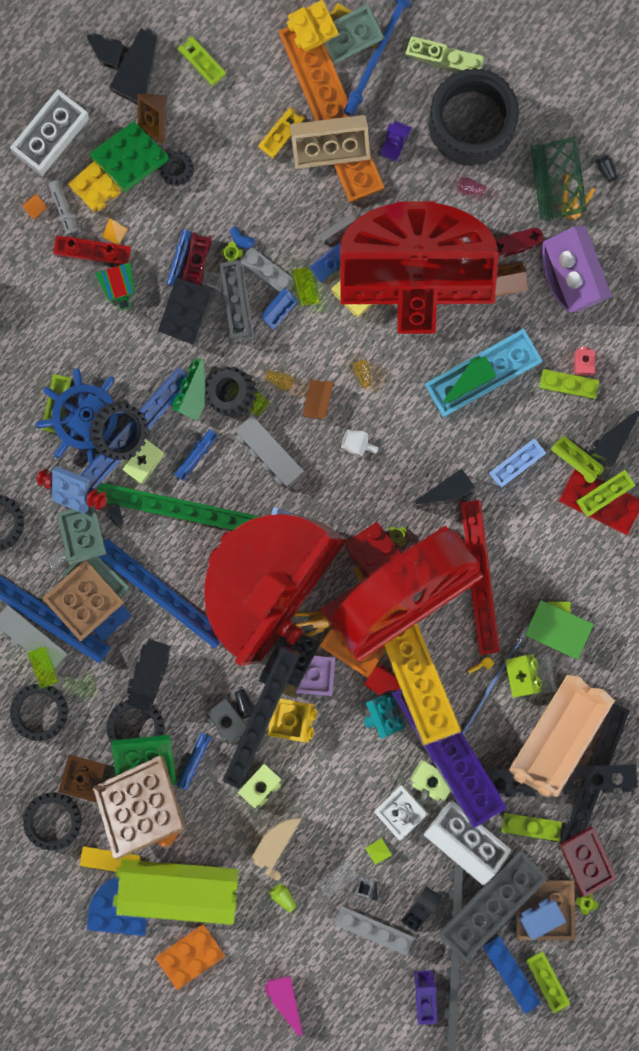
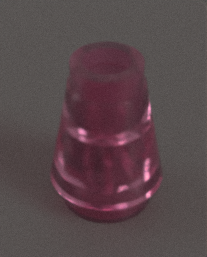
M467 176L460 177L457 192H460L461 195L484 196L486 185Z

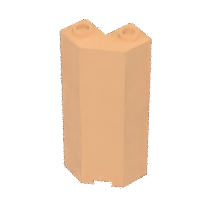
M567 675L510 767L509 771L514 775V779L538 790L543 796L557 797L615 700L603 689L589 687L579 676Z

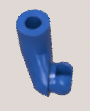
M238 227L229 230L237 247L249 249L255 245V239L242 236Z

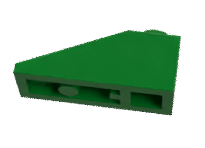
M477 356L470 360L471 364L467 366L444 399V405L455 401L496 378V374L486 356L482 358Z

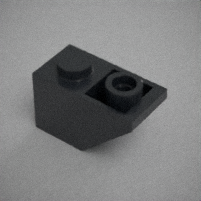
M88 34V43L100 65L118 71L125 52L124 44L117 39H104V36L100 34Z
M425 886L405 913L401 922L417 932L434 912L442 897Z

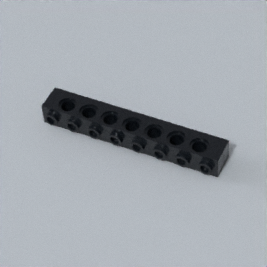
M637 765L575 767L561 791H563V795L575 794V790H583V794H594V790L602 789V793H614V789H622V792H634V788H638ZM509 770L485 771L493 785L498 778L505 780L506 785L503 789L499 790L496 788L497 792L504 794L505 797H516V793H524V797L536 796V792H538V790L527 784L521 789L514 786V775ZM615 773H619L623 777V781L619 785L612 782V775ZM600 774L603 777V783L601 785L593 784V775ZM575 775L583 777L584 782L581 786L573 784L572 779Z

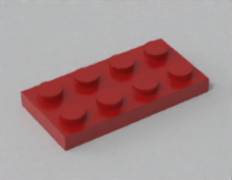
M574 469L558 502L584 514L576 501L605 482L596 478L592 483H589L585 480L584 475ZM625 492L588 517L628 536L639 513V498Z

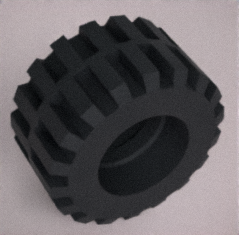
M229 366L224 367V370L219 368L217 374L213 372L211 374L213 378L207 380L209 386L205 387V391L208 392L205 395L206 399L210 400L208 404L215 411L229 417H235V415L240 417L242 412L248 413V408H253L254 406L252 404L253 400H257L254 394L258 393L257 388L254 387L256 383L252 380V377L236 367L230 368ZM237 382L239 385L237 397L233 401L226 402L224 399L225 388L230 383Z

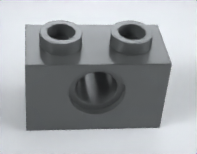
M226 698L207 712L209 715L207 717L208 721L213 727L217 725L221 731L218 734L225 743L229 741L231 744L243 735L247 725ZM226 716L232 719V725L229 728H225L221 724L222 719Z

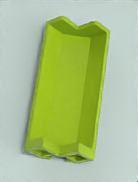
M122 859L121 867H117L116 879H119L118 895H114L113 907H117L116 915L234 925L238 869Z

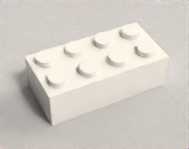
M57 89L12 144L10 149L14 155L43 176L90 119L89 115L83 108Z
M452 800L439 812L424 833L425 837L482 885H485L497 873L511 852L510 848L482 825L473 829L461 807Z

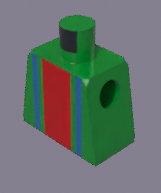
M126 263L96 272V277L109 303L117 302L120 311L130 309L128 298L135 296L131 264Z

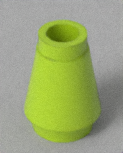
M279 883L270 891L271 898L287 910L288 913L297 907L286 885Z

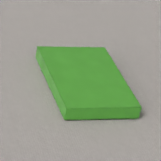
M540 600L524 636L578 660L594 624Z

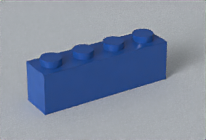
M497 934L490 938L482 947L526 1014L542 1003L500 936Z

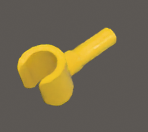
M486 657L477 665L467 669L470 674L482 666L488 670L495 662L490 657Z

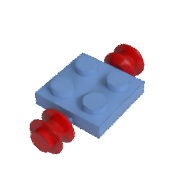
M58 466L50 473L45 468L37 474L38 486L42 487L45 485L47 490L52 488V501L83 514L89 510V507L95 505V509L100 510L107 503L105 492L99 494L98 489H93L89 492V479Z

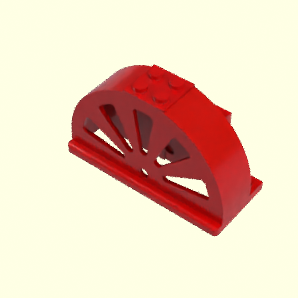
M397 201V203L373 209L356 219L343 235L340 249V305L397 304V334H436L437 304H495L498 249L494 236L485 224L473 215L449 205L435 203V201Z
M284 514L258 517L240 525L234 531L226 532L221 537V544L218 548H214L210 553L209 557L211 558L208 561L209 566L204 585L206 612L214 633L225 648L236 657L234 662L238 665L245 666L261 663L279 638V635L276 633L279 626L287 618L290 620L293 618L346 543L347 539L320 521L304 516Z
M375 522L345 543V550L366 578L320 608V612L357 662H361L478 583L483 576L480 571V563L457 532L450 531L446 525L418 544L400 553L379 523ZM423 590L420 598L414 602L413 596ZM395 610H404L402 612L389 616Z

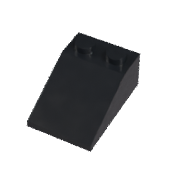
M639 411L627 417L599 440L593 441L589 452H591L590 456L609 468L615 464L639 416Z
M460 469L415 500L413 506L418 508L453 503L459 500L464 502L474 494L472 491L475 486L463 469Z

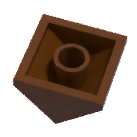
M137 94L138 126L159 143H164L167 131V95Z

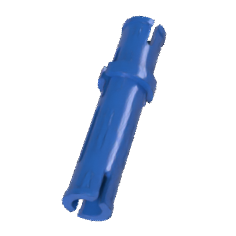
M182 230L179 244L175 247V257L166 282L169 286L173 287L176 277L181 276L186 256L190 252L189 246L193 235L191 231Z
M208 429L200 442H196V447L174 474L184 481L202 456L209 452L208 449L219 436Z
M200 733L186 766L183 765L182 769L184 770L176 786L188 790V786L193 776L197 774L196 769L212 737Z

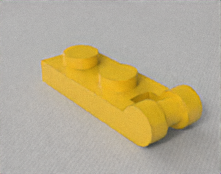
M292 107L288 108L258 145V148L272 159L291 138L288 119H292L294 121L293 124L303 123L306 119L302 115L296 114Z

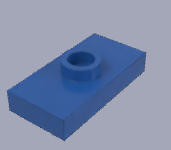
M337 244L309 266L319 282L324 281L340 268V244Z
M284 288L259 317L274 330L298 301Z
M122 605L100 624L94 632L102 641H105L131 614Z

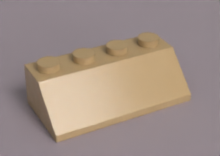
M365 115L290 124L295 169L370 160L368 126Z

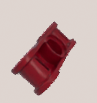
M535 227L495 239L498 248L502 247L498 253V259L517 255L538 247L543 240V232ZM532 234L534 235V237L538 236L536 241H534V239H530Z
M193 232L189 257L183 277L203 284L205 266L212 244V235L207 237ZM196 256L202 257V262L199 265L192 263L193 258Z

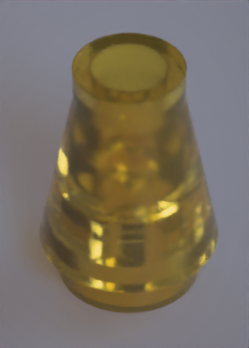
M367 359L352 363V370L361 388L371 386L370 363L367 362Z
M270 369L265 375L266 381H269L283 392L291 390L295 379L291 374Z

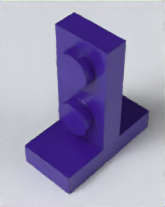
M394 120L393 124H389L386 140L379 155L397 163L412 127Z
M433 970L414 971L418 1025L437 1024L436 985Z

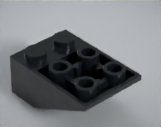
M303 633L293 645H290L285 637H280L261 673L259 681L264 684L266 683L283 645L301 654L283 692L294 698L321 642Z

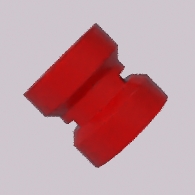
M287 618L279 626L276 633L280 637H285L286 641L293 645L301 636L303 630L299 626H294L293 621Z

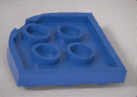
M114 877L105 882L96 891L91 900L87 930L145 936L146 917L116 915L117 907H113L114 895H118L119 879Z

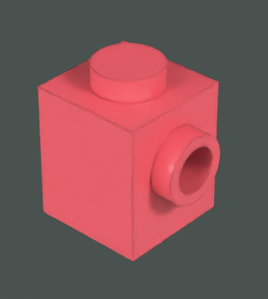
M579 347V350L574 352V375L593 376L595 373V350H590V347Z

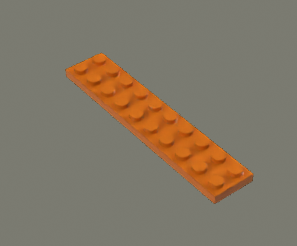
M289 27L279 30V36L314 120L320 121L349 117L343 113L348 99L325 44L323 43L306 52L303 48H298L294 40L297 37L295 31L291 32ZM371 154L370 160L333 164L349 204L385 189Z

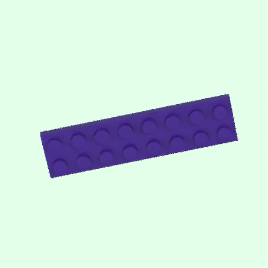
M400 688L392 694L422 743ZM461 731L424 746L473 829L507 808Z

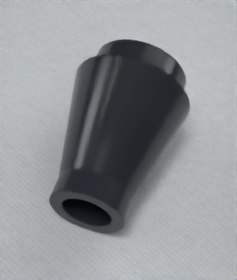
M609 154L595 161V167L604 176L608 184L618 179L613 158H610Z
M245 689L236 691L234 694L238 715H241L242 719L251 717L255 708L254 703Z

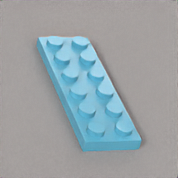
M522 329L425 383L424 386L444 418L543 361L526 331ZM477 356L481 358L486 356L496 374V378L455 401L444 405V399L467 366L471 364L470 360Z

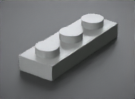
M252 247L240 260L243 266L279 293L284 288L289 291L296 283L295 279Z

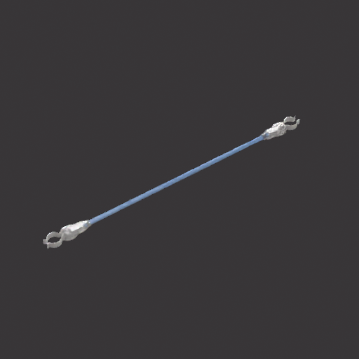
M532 611L528 614L529 620L524 621L516 643L506 659L512 657L518 645L526 638L524 635L530 624V613ZM506 661L500 667L461 731L463 735L506 667ZM433 777L428 785L429 787L434 785L437 780L436 777ZM423 789L422 793L416 798L423 808L427 803L430 793L426 789Z

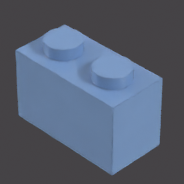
M549 898L541 901L538 908L534 910L529 908L521 913L522 916L519 917L531 940L566 922L555 900H549Z

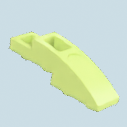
M412 36L406 51V55L454 73L468 68L469 70L473 68L481 69L484 62V56L451 49L445 44Z

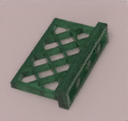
M574 136L542 145H531L540 220L551 222L557 218L587 212L577 137ZM572 142L573 149L568 155L562 150L567 143ZM553 147L557 150L552 159L547 157V148ZM560 153L567 157L562 166L555 163ZM570 160L575 162V169L572 173L565 170ZM553 164L559 168L554 178L549 175V170ZM563 171L569 175L564 185L557 181ZM572 179H575L578 183L574 192L567 188ZM555 183L562 187L557 196L552 194V187ZM565 190L572 194L567 203L560 200ZM575 197L580 200L581 208L573 209L570 207ZM559 201L564 205V208L560 213L555 214L554 207Z

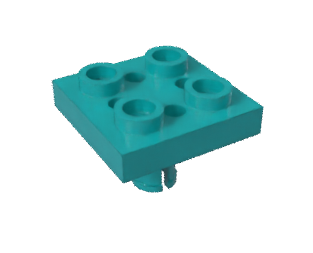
M391 693L366 703L371 716L364 718V724L368 729L376 726L380 739L405 729L403 717L400 715L396 700Z

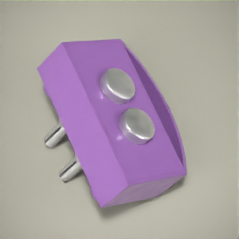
M574 226L543 242L542 260L547 283L556 300L568 312L585 310L612 297L605 279L609 272L606 269L602 270L598 260L602 257V253L595 252L586 226ZM553 268H554L555 274H556V276H557V279H558L559 285H560V287H561V290H560V288H559V286H558V284H557V282H556V279H555V276H554V272H553Z

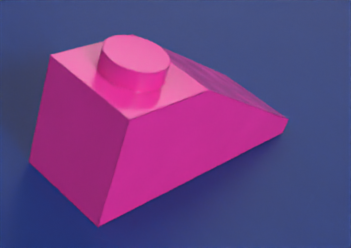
M291 975L268 979V985H264L266 996L271 997V1002L296 1034L302 1036L303 1033Z

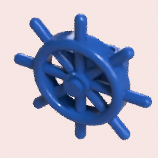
M76 368L73 370L75 386L65 390L61 395L49 387H44V394L56 402L52 410V419L37 421L35 426L39 429L53 426L57 436L62 441L54 453L56 458H60L70 446L79 450H87L90 465L96 458L94 452L96 447L92 445L93 440L89 436L91 435L89 427H92L90 422L91 419H95L94 414L99 413V408L105 407L108 403L112 404L113 400L107 392L114 384L115 379L114 377H108L101 388L83 384L81 372ZM77 394V405H79V408L67 401V399ZM62 406L71 412L69 416L60 417ZM114 413L109 416L108 427L103 426L102 430L104 442L112 440L116 436L114 431L117 425V418L120 415H126V413ZM67 424V427L71 429L68 434L64 431L62 425ZM78 434L85 439V442L75 440L74 438Z

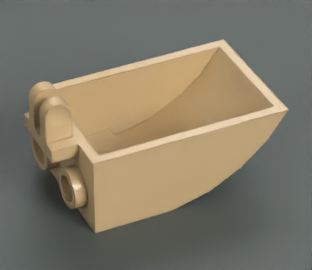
M302 817L290 818L273 826L264 835L251 857L254 859L253 863L261 868H264V866L268 867L265 875L274 880H279L281 874L273 869Z

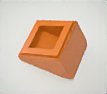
M37 194L32 196L22 206L33 220L47 209V206Z

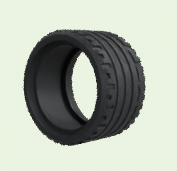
M477 68L460 70L458 73H453L447 77L445 82H442L433 96L428 121L430 137L433 144L438 147L437 150L444 157L447 156L448 160L457 164L461 163L464 166H480L489 163L490 160L494 161L501 156L502 152H505L510 145L519 119V104L516 101L517 97L514 90L509 87L510 84L504 78H500L498 74L492 73V71ZM465 92H478L487 95L500 107L504 120L503 129L493 139L484 143L471 144L458 140L449 132L443 121L442 111L445 105L456 95Z

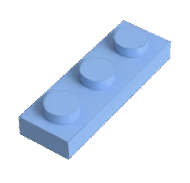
M534 438L493 469L489 475L498 487L502 488L544 456L546 452Z

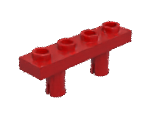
M56 235L53 255L123 265L130 261L131 246Z

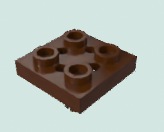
M69 754L58 792L96 802L97 799L93 787L102 783L107 764ZM90 778H94L95 782L91 784L93 780L90 781Z

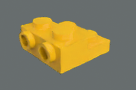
M320 0L307 8L302 7L287 15L289 18L287 25L290 31H295L297 35L294 40L298 48H303L306 52L340 35L324 0Z
M92 162L68 183L70 188L93 213L96 210L98 212L107 205L105 202L110 198H116L121 193L120 188L95 162Z
M280 699L270 721L268 736L309 743V739H312L314 736V728H311L312 721L317 717L315 704Z

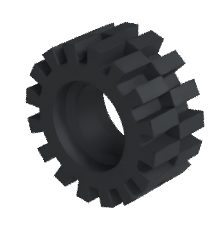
M172 150L170 154L167 152L169 160L160 166L159 169L162 179L171 186L176 185V187H179L181 184L185 185L193 177L194 166L191 157L187 156L185 152L181 153V150H177V152ZM172 163H182L184 171L180 175H173L169 171Z

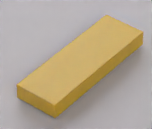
M83 846L80 866L116 872L117 867H121L122 859L140 861L141 855L129 854L117 860L114 859L111 850Z

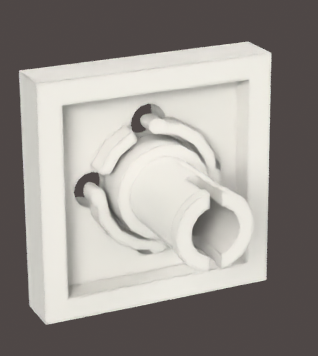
M401 785L374 811L400 841L429 814L404 785Z

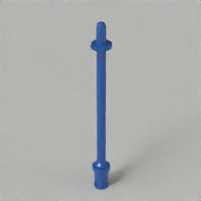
M395 0L398 4L383 33L385 39L378 43L356 90L350 92L349 100L343 109L345 115L353 117L359 103H362V93L404 7H410L411 2L409 0Z

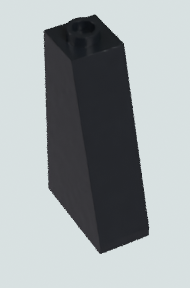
M140 28L109 86L112 93L138 105L137 94H148L159 43L158 36H156L157 34L154 31Z

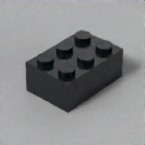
M183 276L176 277L158 332L193 345L197 343L215 288Z
M152 639L148 640L147 645L143 644L140 660L136 662L133 671V679H130L127 687L126 697H129L128 705L151 711L169 662L170 645Z

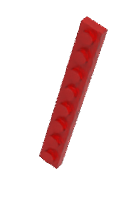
M481 500L461 502L465 543L479 561L480 571L483 575L482 579L471 587L480 655L500 653Z

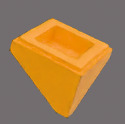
M109 219L102 238L120 245L128 229Z

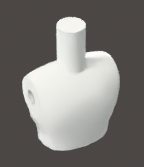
M349 429L346 431L341 448L353 456L362 457L365 450L374 454L378 451L377 446L368 443V433Z

